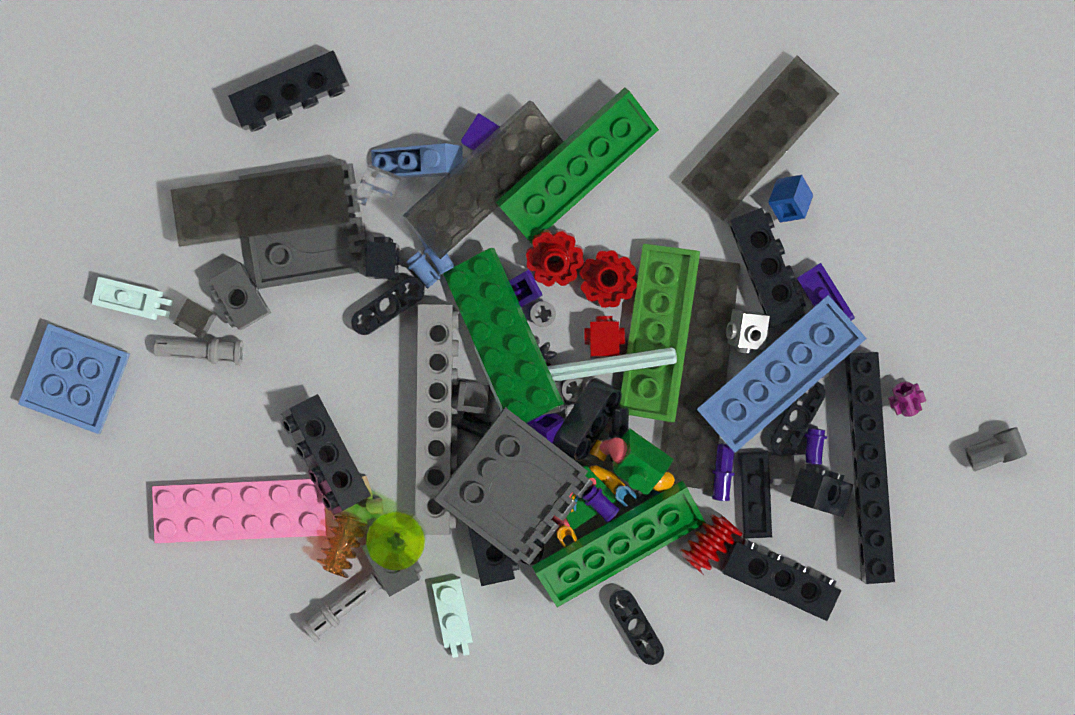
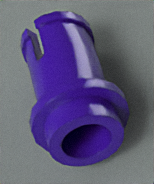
M808 428V433H805L804 436L807 437L806 463L822 464L824 439H827L825 430Z
M593 485L582 496L585 500L584 504L586 506L590 505L606 522L610 521L619 511V508L602 493L601 487L597 488Z

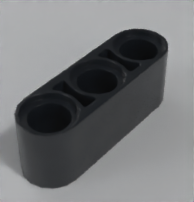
M593 378L589 381L556 433L553 444L575 461L580 462L585 459L611 419L612 408L619 406L622 392L598 378Z

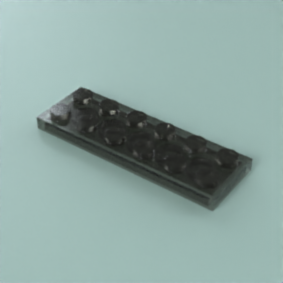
M797 55L683 179L681 184L719 219L724 221L839 93Z
M529 100L402 216L435 256L441 259L498 207L496 202L564 141L535 103Z
M342 165L171 190L179 247L351 223Z

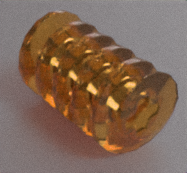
M342 514V516L332 517L338 523V526H329L328 529L335 535L334 537H325L324 540L331 546L330 548L320 549L326 555V559H317L316 562L324 570L348 578L349 575L343 569H352L353 564L347 559H354L357 556L356 552L351 548H359L361 545L355 537H364L365 532L359 526H368L369 523L359 518Z

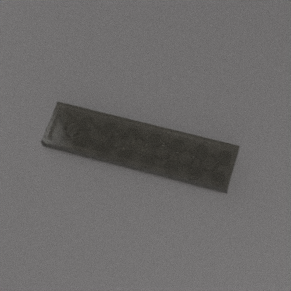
M699 258L675 422L663 421L660 450L674 459L666 471L674 476L673 486L683 480L689 488L713 490L715 474L712 473V470H715L720 435L697 409L726 384L731 345L728 344L726 328L731 321L732 309H735L740 263Z

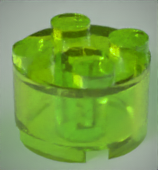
M391 510L380 515L372 523L367 533L366 545L371 559L379 566L388 570H403L412 566L421 557L426 547L427 535L423 524L414 514L405 510ZM395 533H400V539L404 540V543H400L398 547L393 546V541L389 540V537H393Z

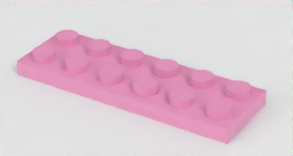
M311 479L152 486L154 542L175 543L326 536V507L322 501L323 494L318 485H315Z

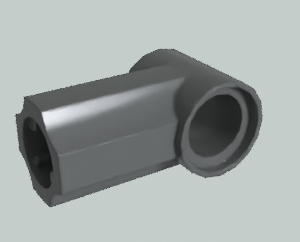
M1014 427L994 434V438L965 448L968 462L973 471L990 467L1002 461L1006 463L1026 456L1027 452L1018 428Z

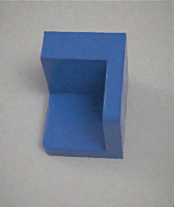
M803 175L779 178L775 182L768 203L780 223L805 219L813 193Z

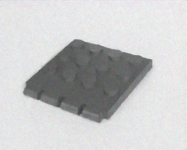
M338 159L238 176L258 290L360 273L359 267L366 266L367 246L355 247L356 241L365 240L362 217H350L351 213L361 212L357 189L346 190L345 187L346 185L356 184L353 163L342 165L341 160Z
M505 407L434 500L516 563L522 559L530 565L542 549L534 543L536 538L546 544L559 527L552 520L553 516L555 515L564 521L577 504L576 501L569 497L570 494L573 492L581 498L593 482L585 476L588 470Z

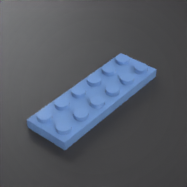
M828 295L697 410L736 453L867 338Z

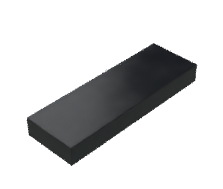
M769 452L739 453L743 538H772Z

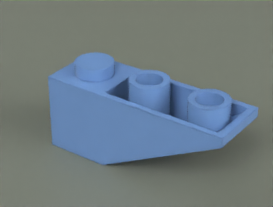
M442 143L371 150L372 178L437 177L463 174V151L460 145Z

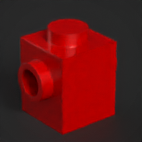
M596 316V322H590V328H584V345H590V356H619V344H625V328L619 327V321H613V316Z

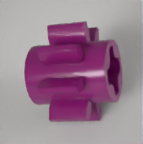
M901 382L892 388L894 396L888 397V400L897 416L902 414L905 417H912L922 411L920 403L926 402V397L923 390H920L918 383L913 385L910 382Z

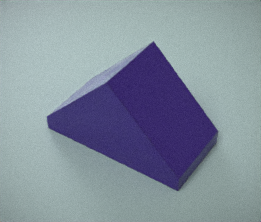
M530 270L509 280L521 307L543 296Z

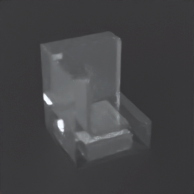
M369 164L360 181L355 202L366 206L372 193L393 201L396 197L401 177Z

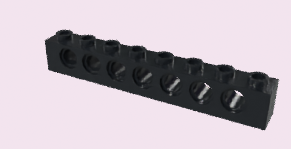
M850 353L845 357L861 581L865 584L895 582L879 353Z

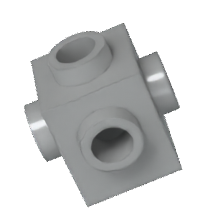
M732 309L731 321L726 328L727 343L736 346L737 352L754 354V349L765 350V344L770 337V329L768 327L770 316L760 312Z

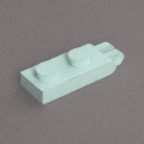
M98 277L92 305L157 320L158 315L165 317L170 315V311L159 309L160 304L172 306L173 300L162 298L163 292Z
M461 578L432 583L444 647L451 648L453 658L459 657L458 645H462L464 656L470 655L468 643H473Z

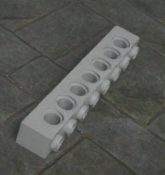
M418 304L415 535H450L451 528L456 529L455 515L445 508L440 513H433L428 507L429 500L435 498L450 479L451 471L457 470V454H452V443H457V425H452V414L458 413V397H452L453 385H458V368H453V357H458L459 342L458 340H453V328H459V311H454L453 305ZM437 325L443 326L446 330V337L441 342H435L430 335L432 328ZM435 354H441L446 359V365L440 371L434 370L430 365V359ZM436 382L443 384L446 389V393L441 399H435L430 394V387ZM434 411H439L445 416V423L440 428L433 427L430 424L429 417ZM433 440H439L444 444L445 451L443 455L434 456L430 453L429 445ZM432 469H440L445 476L443 483L439 485L431 483L429 472Z

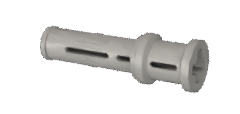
M156 338V343L154 344L155 356L208 359V362H211V364H217L218 361L234 362L235 365L241 366L243 360L242 340L231 343L219 342V339L214 338L209 342Z
M370 573L369 576L330 606L328 604L320 607L321 611L308 621L304 619L301 622L303 628L315 642L319 641L320 635L332 626L336 628L340 623V618L378 589H381L382 585L374 574Z

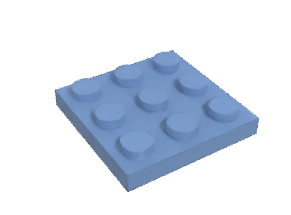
M48 324L18 404L96 434H101L130 353Z

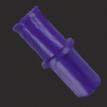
M720 443L717 447L715 470H712V473L715 474L713 500L730 501L732 476H735V472L732 471L734 451L727 443Z

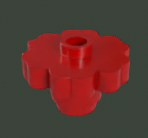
M558 229L554 234L549 230H544L533 237V247L526 250L527 268L535 271L534 278L537 282L543 283L547 287L553 286L555 282L561 286H566L577 278L576 269L584 265L583 248L575 245L576 240L573 234L567 233L563 229ZM552 256L560 257L557 261H552L550 259V257Z
M614 250L599 251L596 255V260L587 259L580 271V277L585 280L581 285V291L585 294L588 301L594 302L598 300L601 308H616L620 305L621 299L628 300L632 297L633 291L637 287L636 281L632 279L636 273V268L631 264L628 257L619 258ZM610 274L613 276L614 280L611 285L603 283L604 275Z

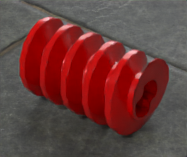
M714 514L710 515L713 526L707 523L702 524L706 531L705 534L698 531L695 532L698 539L697 543L691 540L687 541L691 549L690 551L682 548L679 550L681 555L702 574L701 568L712 569L708 561L709 559L716 562L720 560L716 551L727 553L724 542L732 545L735 544L732 533L739 536L743 535L722 514L721 517Z

